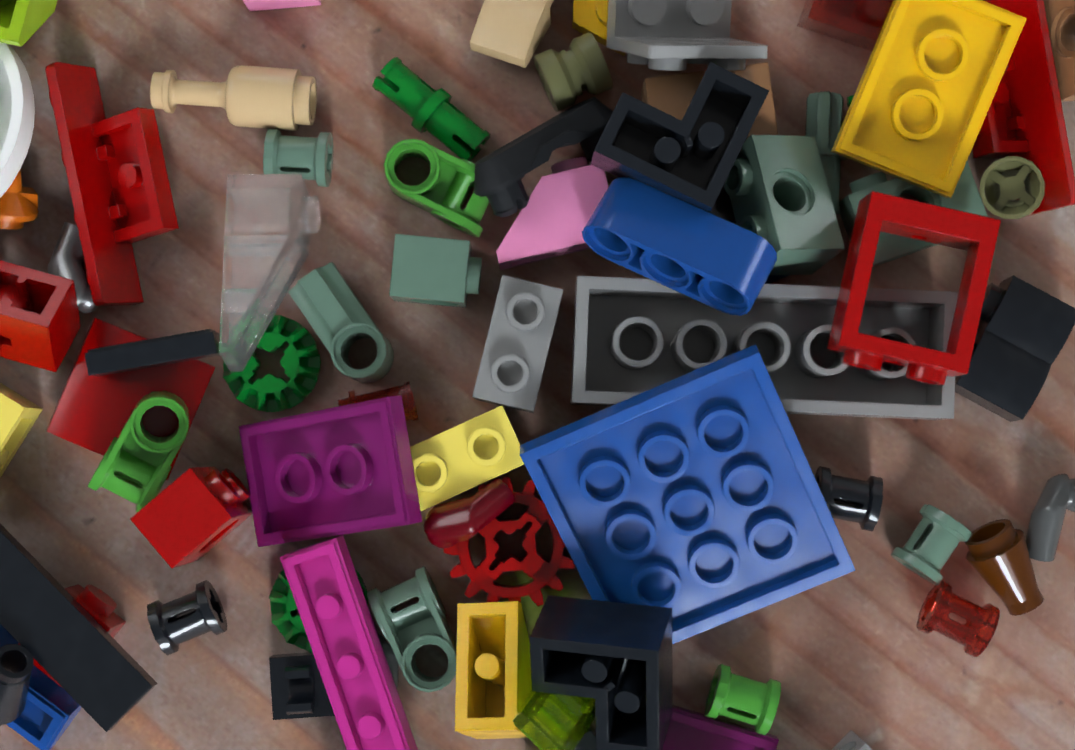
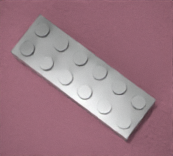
M577 276L570 405L612 406L755 344L760 351L787 414L923 420L954 419L955 376H946L945 385H934L906 378L907 367L883 362L881 371H873L843 364V352L827 349L840 287L764 284L748 314L736 316L718 311L651 279ZM868 288L858 332L946 352L958 292Z

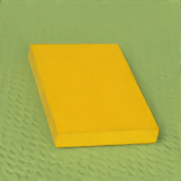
M893 0L831 152L943 197L952 198L1027 18L983 0Z

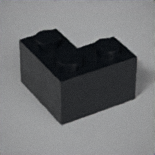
M710 62L682 120L622 92L594 149L591 164L617 177H626L640 181L710 212L769 90Z
M548 595L530 635L532 691L594 698L596 750H662L673 714L672 608Z

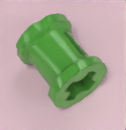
M720 664L711 681L705 705V716L714 719L722 715L754 725L756 733L766 735L773 724L781 694V682L771 678L767 683L759 682L731 673L730 666Z

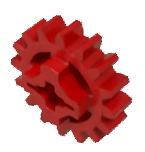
M503 477L502 481L508 485L514 495V503L524 504L529 507L517 518L500 519L497 516L478 532L485 538L486 556L477 567L471 556L470 539L457 542L450 548H444V553L459 555L460 563L456 564L449 573L452 578L462 577L467 574L471 580L465 591V595L468 598L474 596L482 589L488 593L487 602H498L500 597L508 598L509 601H519L521 603V597L529 595L532 601L539 607L544 604L541 588L547 584L552 589L561 591L564 585L559 576L556 575L558 568L574 569L575 564L572 558L563 554L564 547L566 546L543 500L534 496L535 484L533 480L529 479L524 485L522 492L513 491L510 477ZM483 483L478 485V491L486 484ZM528 521L532 522L526 529L522 541V546L527 551L526 554L520 558L516 554L511 553L506 559L502 558L495 566H492L491 563L496 559L497 551L501 544L499 539L495 537L496 533L502 530L510 535L517 528L521 530ZM545 521L549 525L553 537V549L549 561L536 550L535 534ZM522 570L530 578H533L526 583L518 585H504L494 582L502 572Z

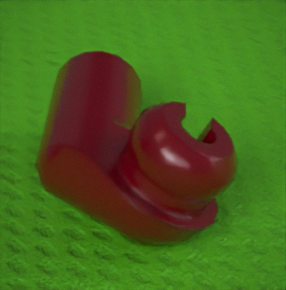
M494 478L471 497L435 505L428 512L423 523L427 539L432 545L443 549L450 548L457 542L469 540L512 505L515 501L514 495L505 482L499 478Z

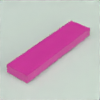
M340 535L281 556L282 566L346 750H418L344 536Z

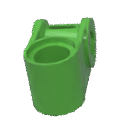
M406 139L393 145L387 153L384 163L387 182L393 193L402 200L429 212L443 223L470 236L479 238L483 231L479 223L489 205L487 196L480 197L473 192L466 208L461 209L470 189L474 187L475 163L456 158L418 139ZM408 157H419L425 160L431 168L428 178L423 183L414 186L402 183L396 176L397 166L402 160Z
M165 390L153 391L143 396L136 404L118 438L114 437L87 487L95 491L103 487L136 504V512L153 500L163 486L172 466L170 465L186 439L189 429V410L184 401L176 394ZM154 406L168 407L176 413L179 419L178 428L168 436H154L145 429L142 420L143 414Z

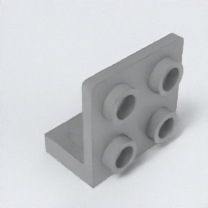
M608 0L606 48L627 53V63L648 65V69L680 71L687 69V63L704 64L708 68L711 62L726 70L734 71L745 70L746 59H767L768 45L730 38L732 0Z

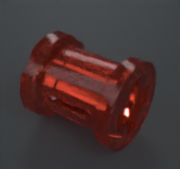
M942 580L938 586L935 585L929 591L918 615L916 627L925 634L935 631L963 645V650L966 654L978 657L988 646L995 633L1000 610L990 603L982 607L952 592L951 584ZM954 613L965 618L966 623L961 624L951 619L949 614Z

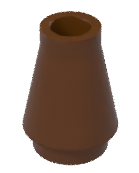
M1008 519L989 522L971 532V537L965 542L969 549L966 559L1003 601L1009 614L1014 616L1022 615L1040 606L1044 598L1037 585L1024 532L1020 529H1014L1011 521Z

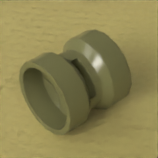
M591 32L572 39L569 51L567 52L565 50L558 52L549 49L533 56L540 81L556 112L574 105L577 97L583 95L582 91L584 90L590 94L598 95L613 88L607 63Z
M1007 156L994 161L985 170L980 180V196L983 204L992 214L1004 219H1020L1029 216L1040 206L1045 196V182L1041 171L1032 161L1018 156Z

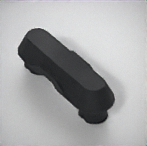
M596 97L584 100L478 160L475 163V195L480 197L487 196L494 211L493 215L499 217L510 216L516 213L517 209L525 208L530 198L521 181L525 174L549 161L553 150L575 145L579 142L586 159L592 161L594 149L613 111Z

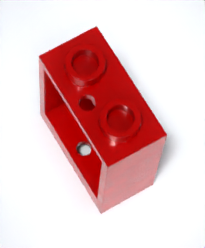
M875 191L870 192L859 201L827 349L843 352L842 363L857 368L881 371L883 362L907 367L906 378L928 384L945 385L946 376L954 377L968 374L1001 220ZM880 231L968 251L946 352L858 332Z

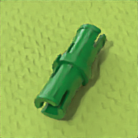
M398 57L390 60L380 71L385 76L383 79L378 76L374 80L372 87L376 91H380L413 119L412 127L420 133L428 131L459 158L471 162L482 150L479 145H485L489 140L491 134L488 131L480 128L450 103L452 96L443 88L434 90L405 66Z

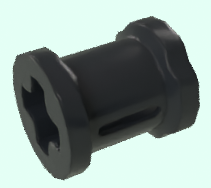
M819 466L815 478L833 518L857 522L862 530L873 531L878 522L882 506V478L870 476L867 481L836 476L832 475L830 468Z
M208 580L196 584L195 592L166 604L159 600L147 604V618L155 640L166 655L179 651L180 643L212 631L218 635L227 631V620L223 606L215 589Z

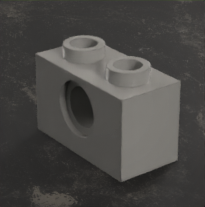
M502 275L472 395L474 399L534 413L563 289Z

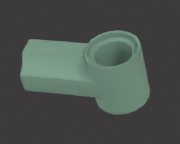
M333 262L314 269L298 280L297 284L288 291L331 354L335 367L342 374L361 383H373L382 379L390 371L394 362V350L390 341L378 329ZM362 338L374 339L377 345L375 361L367 368L354 369L348 359V352L355 341Z

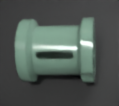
M268 129L264 141L263 155L265 181L268 183H278L280 178L316 180L318 186L329 187L334 155L332 133L320 132L316 138L285 136L281 134L279 129Z
M924 504L919 511L923 518L904 547H895L891 556L910 571L938 586L943 579L940 573L941 569L959 542H967L972 533L963 524L932 505Z

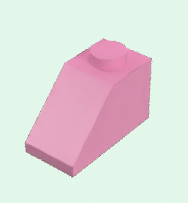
M586 157L572 158L552 165V174L541 177L530 195L527 206L522 208L496 251L500 270L590 249L583 239L582 231L609 187L605 170L592 164L588 165Z

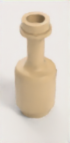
M237 65L230 70L225 82L178 80L175 70H166L165 72L153 73L150 85V99L153 109H164L166 113H174L177 104L221 107L226 110L228 121L237 127L297 131L299 125L312 126L314 123L317 86L315 77L302 76L300 69Z

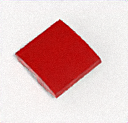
M94 317L46 431L104 456L114 437L118 438L136 404L142 397L153 391L163 390L176 394L184 401L189 410L190 429L215 366L196 359L104 376H88L85 353H88V350L148 339ZM154 406L148 409L142 416L145 429L150 434L158 437L172 434L179 425L176 413L165 406ZM181 445V447H180L178 453L176 454L174 460L172 461V463H171V465H170V466H172V467H171V470H170V472H169V474H168L166 480L169 479V476H170L171 471H172V469H173V467H174V464H175V462H176V460H177V457H178V455H179V453H180V450H181V448H182V445Z

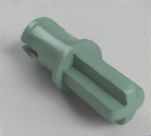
M820 91L811 93L807 97L805 136H815L836 214H840L841 161L847 158L831 152L843 123V97L835 92Z

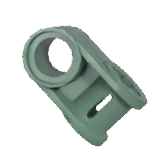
M422 566L415 569V577L382 592L376 587L367 591L368 600L383 635L390 643L403 676L408 683L417 690L425 692L438 691L450 684L456 675L457 641L446 619L442 600L426 567ZM414 597L419 598V602L400 611L395 610L396 605ZM432 644L444 650L449 662L445 674L434 678L420 672L416 664V654L421 646Z

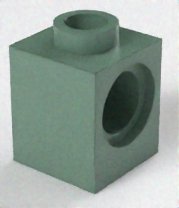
M395 234L389 296L397 302L466 308L468 293L479 294L482 258L471 257L472 246L468 240Z

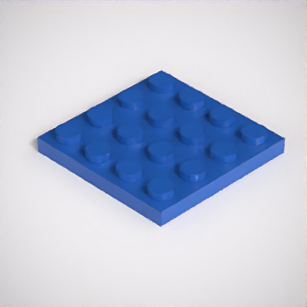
M756 344L520 445V456L592 600L672 608V644L855 571L852 559Z

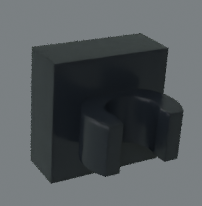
M313 653L277 654L269 658L273 720L335 716Z

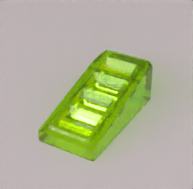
M531 689L514 717L513 722L540 750H574L595 719V699L535 692Z

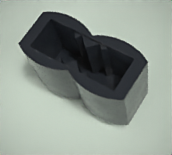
M1014 275L1001 281L999 286L990 283L985 292L969 371L966 375L955 376V392L1010 422L1023 420L1043 387L1052 363L1057 358L1075 325V308Z

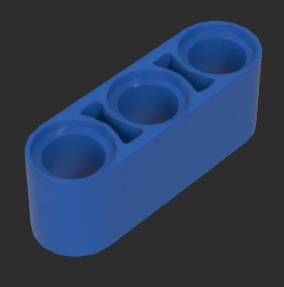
M619 177L611 182L582 231L584 241L598 255L729 315L742 316L748 314L777 261V253L773 246L756 233L640 181L626 177Z

